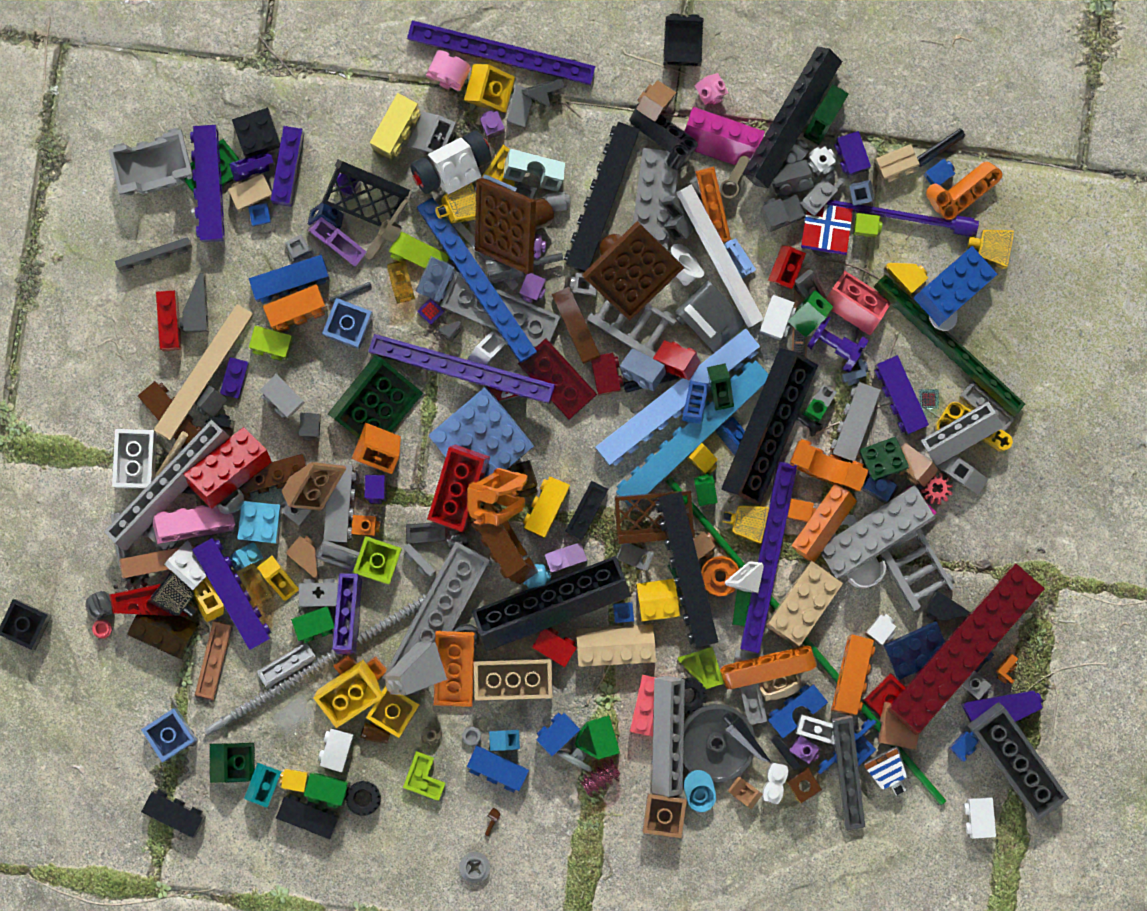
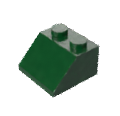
M255 743L209 744L210 783L251 781L255 771Z

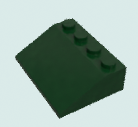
M375 354L328 412V415L358 439L361 436L365 423L392 433L422 396L423 392Z

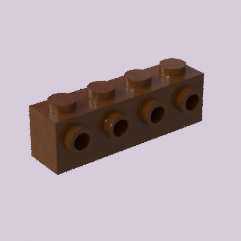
M304 454L271 462L238 488L243 493L244 499L251 497V493L258 492L259 495L270 492L269 488L276 487L277 489H282L290 476L307 466Z

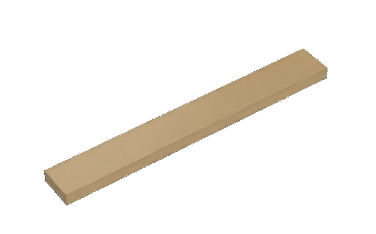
M236 304L154 428V432L169 441L172 440L249 323L253 313Z

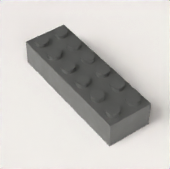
M999 702L967 725L1037 821L1069 799L1008 711Z

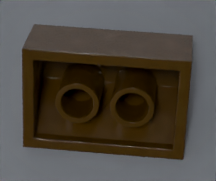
M136 615L127 635L178 659H183L199 624L182 616Z

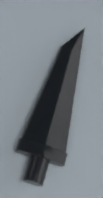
M727 713L723 717L728 724L725 730L759 760L772 763L742 719L738 717L734 720Z

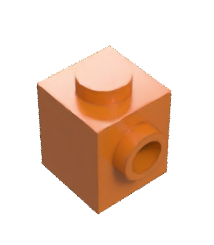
M353 515L352 535L376 537V532H380V521H377L376 516Z

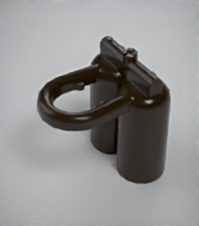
M530 460L512 465L507 469L511 472L527 475V482L523 486V490L515 491L519 493L516 496L529 497V495L538 492L536 488L538 483Z

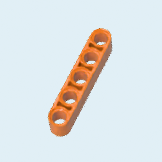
M801 646L727 664L720 669L725 687L727 689H735L807 672L814 669L817 664L811 647Z

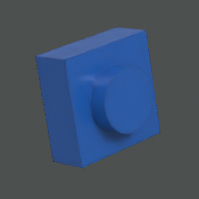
M267 203L248 207L252 226L271 223Z
M632 602L613 604L615 623L634 621Z

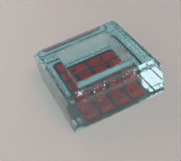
M939 389L919 390V403L922 409H939Z

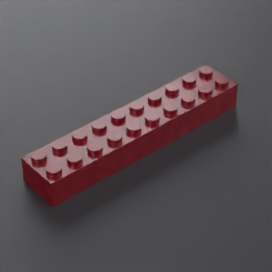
M1018 564L1011 565L889 705L887 710L915 735L920 734L1045 588Z

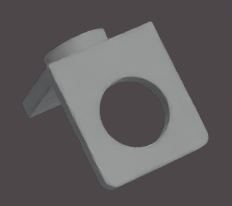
M627 543L621 544L616 558L631 566L647 571L654 553ZM647 555V560L645 564H643V559Z

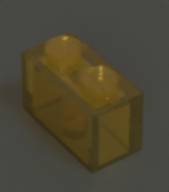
M251 563L236 572L255 606H259L274 597L255 563Z

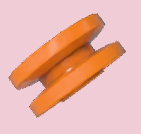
M724 556L713 557L707 560L701 567L707 593L719 597L727 596L735 591L736 588L725 585V581L739 570L737 564L732 559ZM717 571H722L725 575V579L722 582L715 579Z

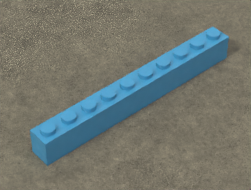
M749 361L742 368L744 372L740 376L735 374L730 379L734 407L715 411L713 401L711 403L709 401L705 402L701 424L687 422L688 424L683 429L679 427L672 434L674 438L669 442L665 440L658 447L660 451L657 454L651 453L644 460L646 464L642 468L637 466L630 473L632 477L628 481L624 479L616 486L618 488L616 494L618 496L649 494L765 384L768 373L757 361L753 363ZM624 500V502H625L629 507L632 506V504H631L629 501Z

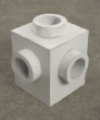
M825 146L821 149L817 147L809 153L811 156L808 159V165L813 173L816 172L818 176L823 173L826 175L834 169L836 156L831 149L827 150ZM823 156L826 161L821 162L819 157Z

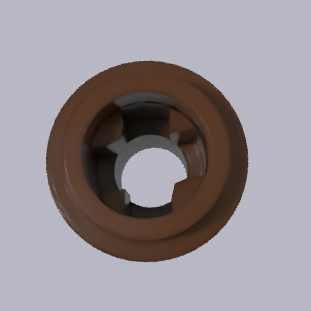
M364 723L360 738H363L364 741L387 744L390 737L389 732L372 723Z

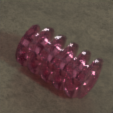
M612 758L609 759L610 766L605 762L603 763V770L597 766V773L591 770L590 777L583 774L584 781L580 780L591 798L594 797L593 791L597 794L600 793L599 787L606 790V783L613 786V779L620 782L619 775L621 773Z

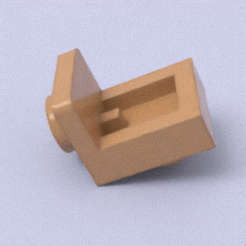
M740 776L737 777L728 789L731 795L751 810L763 795Z

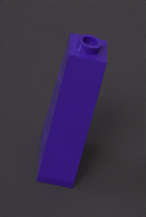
M1035 691L961 703L970 722L998 702L1005 707L1015 722L1043 708L1041 705L1043 703L1042 697L1039 693H1035Z

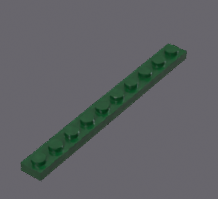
M886 274L874 285V288L880 295L887 299L894 308L900 311L908 321L914 324L922 334L927 336L936 347L940 348L950 360L954 361L963 372L968 374L977 385L982 387L1008 413L1015 417L1020 412L1025 403L949 332L935 328L925 310Z

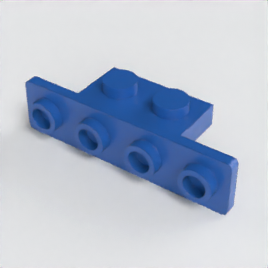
M868 719L861 725L862 730L858 734L854 732L858 767L877 750L864 736L878 723L875 719L872 721ZM836 750L832 753L834 756L829 761L825 759L818 766L820 770L817 772L820 775L835 762L837 764Z

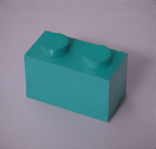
M257 763L244 799L268 808L282 771Z

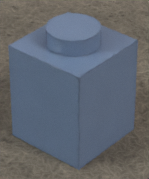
M871 180L850 185L853 205L868 203L874 200Z

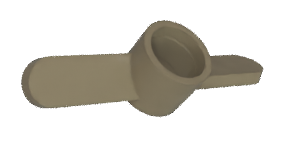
M747 156L740 157L729 179L723 181L720 186L724 211L730 200L737 197L740 193L739 183L744 176L742 173L750 161ZM728 182H733L737 186V191L733 196H727L723 191L724 185Z
M405 199L391 220L386 219L381 224L377 236L367 249V259H375L387 240L392 243L397 240L401 232V226L396 221L409 201Z

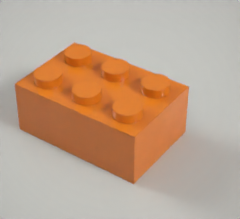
M317 284L263 305L271 328L281 333L289 330L291 325L296 324L299 326L308 322L307 319L311 317L315 319L320 318L328 311Z

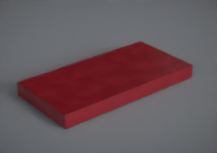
M545 338L535 347L537 354L522 363L519 362L518 365L530 378L555 384L556 387L551 401L570 420L597 393L552 343Z

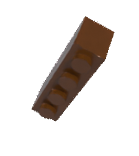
M154 381L138 397L160 421L175 397L172 399L167 394L169 390L162 382L158 384ZM190 414L187 415L173 437L177 440L182 431L188 434L187 439L182 445L183 449L202 430L200 426H194L192 423L194 419Z

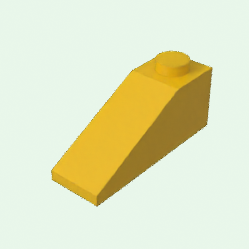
M206 576L192 591L195 594L193 598L205 621L209 622L224 614V605Z

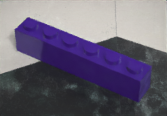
M216 124L193 126V132H190L191 143H194L191 158L192 162H195V169L192 170L193 181H196L197 188H194V199L198 202V207H195V217L199 219V226H196V235L202 242L225 241L218 127Z
M213 537L192 550L247 647L251 650L271 638L269 634L272 632L267 623H262L260 619L262 614L258 607H253L250 602L253 598L249 591H244L241 584L243 581L238 573L234 574L231 568L234 565L229 556L225 557L222 553L224 548L221 542Z

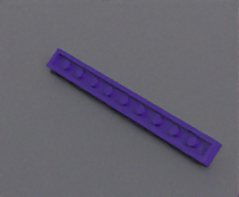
M413 20L411 21L407 40L590 86L596 68L594 65Z
M377 334L373 335L368 350L369 354H376L380 357L546 404H550L556 387L555 384Z
M780 461L777 464L769 511L758 562L763 563L764 567L758 593L751 592L740 650L754 653L760 652L797 465L793 467L789 463Z

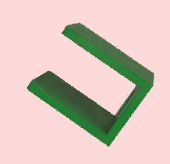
M814 290L796 308L795 314L788 320V323L804 337H807L826 319L833 306Z

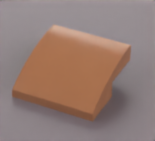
M885 702L880 718L882 726L878 741L916 750L919 734L915 735L887 710L891 703Z

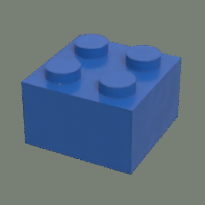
M565 712L562 715L557 713L550 720L552 724L548 728L544 726L536 733L539 736L536 740L551 756L558 752L580 731V728Z

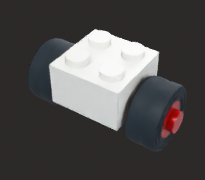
M473 131L428 154L430 162L427 158L423 157L411 163L410 168L415 184L419 186L423 193L428 194L441 187L447 194H450L481 178L478 167L490 162L492 158L487 141L478 131Z

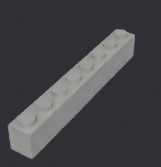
M210 420L114 520L104 533L116 545L126 551L152 524L154 515L164 512L189 486L184 473L229 439L230 436L214 421Z

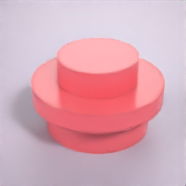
M100 619L93 624L92 631L96 637L103 639L111 634L112 626L109 621Z

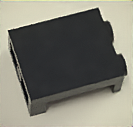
M672 13L666 16L663 65L701 67L704 18L696 14L681 17L680 14Z

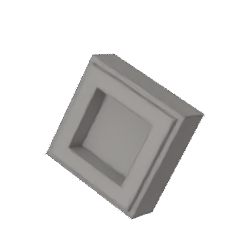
M302 234L285 242L293 260L311 252Z

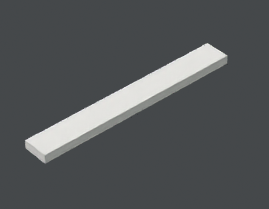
M692 184L676 192L746 325L749 328L763 320V317Z

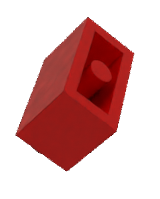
M782 245L768 281L781 287L792 289L807 253L791 246Z
M665 340L653 357L654 360L665 365L666 372L686 380L691 379L701 363L695 350L691 348L686 349L676 342L670 343Z
M551 627L542 630L532 648L565 667L577 648L574 646L576 642L568 637L560 638L557 636L559 632Z

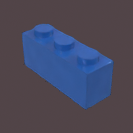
M476 745L466 766L470 768V773L476 776H480L481 773L487 776V781L496 785L500 782L505 785L504 789L512 793L515 790L520 791L529 769Z

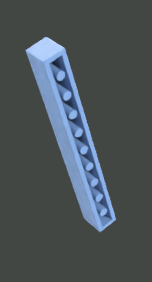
M744 329L702 362L690 380L709 384L707 367L726 363L728 372L732 369L737 371L744 365L742 361L747 357L751 360L759 353L757 350L760 345L748 330ZM682 378L595 447L609 466L612 464L614 466L618 465L624 460L622 457L627 452L629 454L633 453L639 448L638 443L642 440L647 442L654 436L652 432L657 428L662 430L669 424L667 421L671 417L676 419L684 412L682 409L685 407L690 380ZM710 385L708 386L707 394L711 391ZM692 388L694 392L703 393L704 391ZM691 396V399L699 400L697 397Z

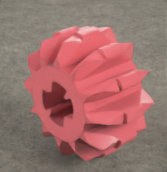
M940 473L938 478L935 474L925 486L926 489L920 490V493H927L923 497L924 500H927L929 497L931 498L930 504H933L936 499L937 505H940L941 499L947 502L948 498L946 495H952V492L947 489L952 488L953 484H946L950 480L949 477L942 480L943 473ZM933 484L935 486L939 485L941 487L939 489L940 493L938 491L935 493L933 492Z

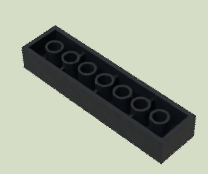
M779 348L721 490L742 501L761 506L818 368L816 363L797 352Z
M614 556L548 581L544 586L530 588L472 610V614L487 652L631 597V593L618 560Z

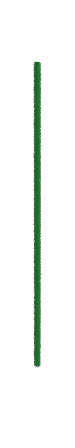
M672 477L665 481L674 492L683 491ZM687 495L683 496L685 505L687 504ZM692 502L693 515L713 536L726 554L737 564L738 568L741 569L745 563ZM771 595L769 604L776 610L779 603ZM806 637L802 643L805 646L811 647L816 660L837 683L838 672L810 639ZM863 703L862 714L870 721L875 719L878 722L873 727L880 733L882 724ZM899 747L903 762L936 801L943 805L947 800L907 753Z

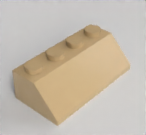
M653 624L576 628L578 667L656 662Z

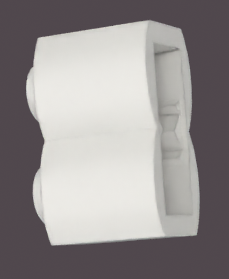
M774 762L769 765L767 782L762 790L764 801L775 804L781 801L783 784L788 776L787 766Z

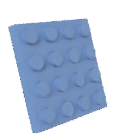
M484 387L428 435L445 457L449 446L458 445L490 456L485 477L494 473V470L497 468L507 470L535 447L487 387Z

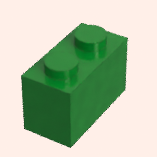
M328 606L291 619L298 641H304V644L315 640L314 636L322 634V637L333 634L335 622Z

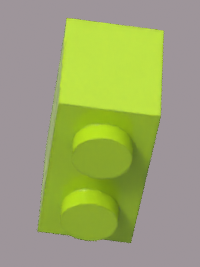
M255 325L249 348L253 350V354L263 356L265 353L271 355V359L282 361V358L287 360L293 337L292 335Z

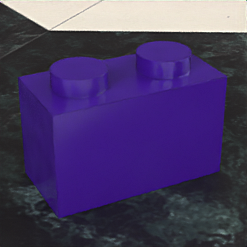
M859 131L836 139L834 149L836 154L840 155L842 159L840 166L842 172L847 174V177L868 171L871 168Z
M365 475V499L370 504H382V501H386L387 498L386 476Z

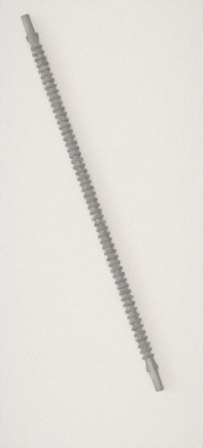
M491 556L488 558L490 561L485 570H487L488 566L492 567L493 563L497 564L492 560ZM423 594L422 598L418 597V601L413 600V604L408 603V607L403 606V610L399 609L398 613L394 612L393 616L389 615V618H384L383 622L380 620L379 624L375 623L374 627L370 626V630L365 629V633L360 632L361 635L357 637V645H363L362 642H367V639H372V636L377 637V633L381 634L382 630L386 631L387 627L391 628L392 624L396 625L397 621L401 622L402 618L406 619L405 616H411L410 613H415V610H419L426 596ZM332 649L331 653L327 652L326 656L322 655V659L317 658V662L313 661L312 665L308 664L307 668L303 667L302 671L298 670V673H293L292 677L289 675L287 680L284 678L283 682L279 681L278 685L274 684L273 688L269 687V691L264 690V694L259 693V697L255 696L254 700L250 699L249 703L245 702L244 706L240 705L239 709L236 707L234 712L231 710L230 714L220 717L219 721L204 729L206 734L210 735L223 726L227 727L233 720L237 721L238 717L242 718L243 714L247 715L248 711L252 712L253 708L257 709L258 705L262 706L261 703H267L266 700H271V697L275 698L276 694L280 695L281 691L285 692L286 688L290 689L291 685L295 686L296 682L300 683L301 679L305 680L306 676L310 677L309 674H315L314 671H319V668H324V665L328 666L329 662L333 663L334 659L338 660L339 656L343 657L344 655L336 654Z

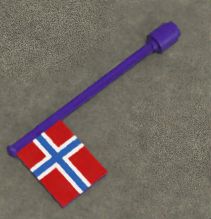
M829 200L815 216L806 209L801 248L847 255L853 212L947 227L953 230V234L968 237L977 235L979 221L975 220V218L959 215L955 219L947 220Z

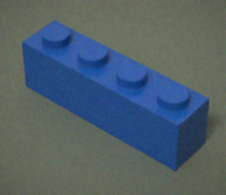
M319 255L251 277L249 282L255 300L264 304L272 301V298L279 296V298L289 296L290 292L294 290L299 292L313 284H317V286L327 283L326 280L330 279L323 256Z

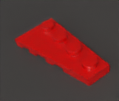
M160 584L109 595L113 614L173 616L148 602ZM182 611L179 616H188V615Z

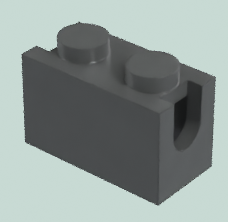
M807 160L781 166L772 181L777 198L814 188L811 179L813 176Z

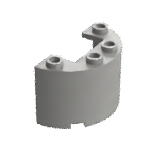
M179 128L168 130V133L155 138L154 142H139L136 147L132 148L124 143L114 145L113 149L108 150L118 192L121 195H134V191L141 194L161 191L184 183V178L186 177L187 179L193 177L183 133Z

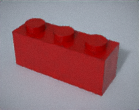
M175 290L156 292L160 349L162 351L182 350L178 293Z

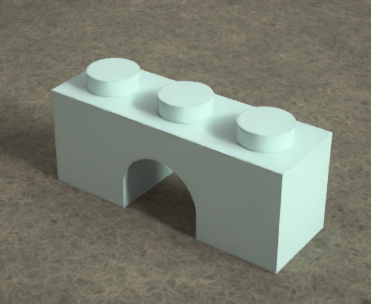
M510 149L505 160L503 178L522 182L526 173H532L540 179L541 188L558 192L564 180L565 163Z

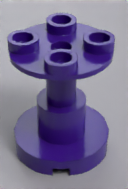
M827 316L821 322L807 347L811 350L817 340L820 339L835 348L834 353L847 360L842 369L849 373L869 340L862 336L856 344L846 337L840 339L825 329L831 319L830 316Z

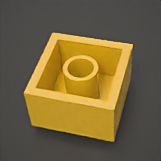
M385 686L382 691L383 698L373 705L366 718L396 737L401 738L420 704L406 695L391 694Z

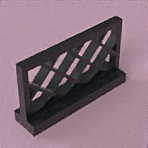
M337 159L336 169L322 203L380 227L382 223L379 216L388 212L391 220L405 197H408L410 190ZM339 173L346 175L348 183L341 186L338 185L337 178ZM359 181L363 182L365 190L356 193L353 184ZM350 186L353 195L344 199L340 189ZM376 188L380 189L382 197L373 200L369 191ZM338 191L341 200L335 203L329 202L328 199L331 193ZM367 193L370 202L361 206L358 196ZM393 195L399 197L397 204L389 207L386 198ZM355 198L358 207L352 210L347 209L345 202ZM384 200L387 209L378 213L374 204ZM372 205L375 214L369 217L364 216L362 209Z

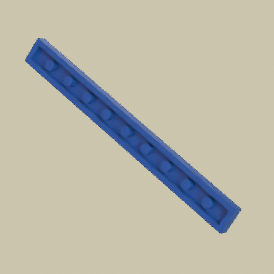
M432 197L417 206L418 212L518 361L522 363L537 354L536 349L447 217H437L435 208L439 207L435 199Z

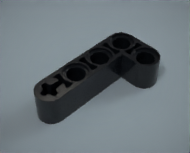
M636 106L629 118V122L670 152L666 160L669 167L675 170L681 169L695 152L698 146L697 141L664 116L660 115L656 121H653L636 110Z

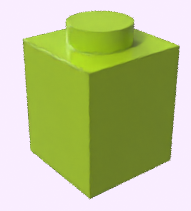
M857 213L853 235L876 238L878 233L882 231V221H879L880 216Z

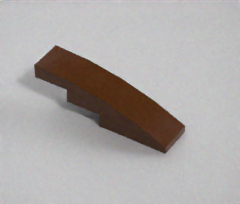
M567 287L552 294L582 363L584 364L601 357L570 288Z

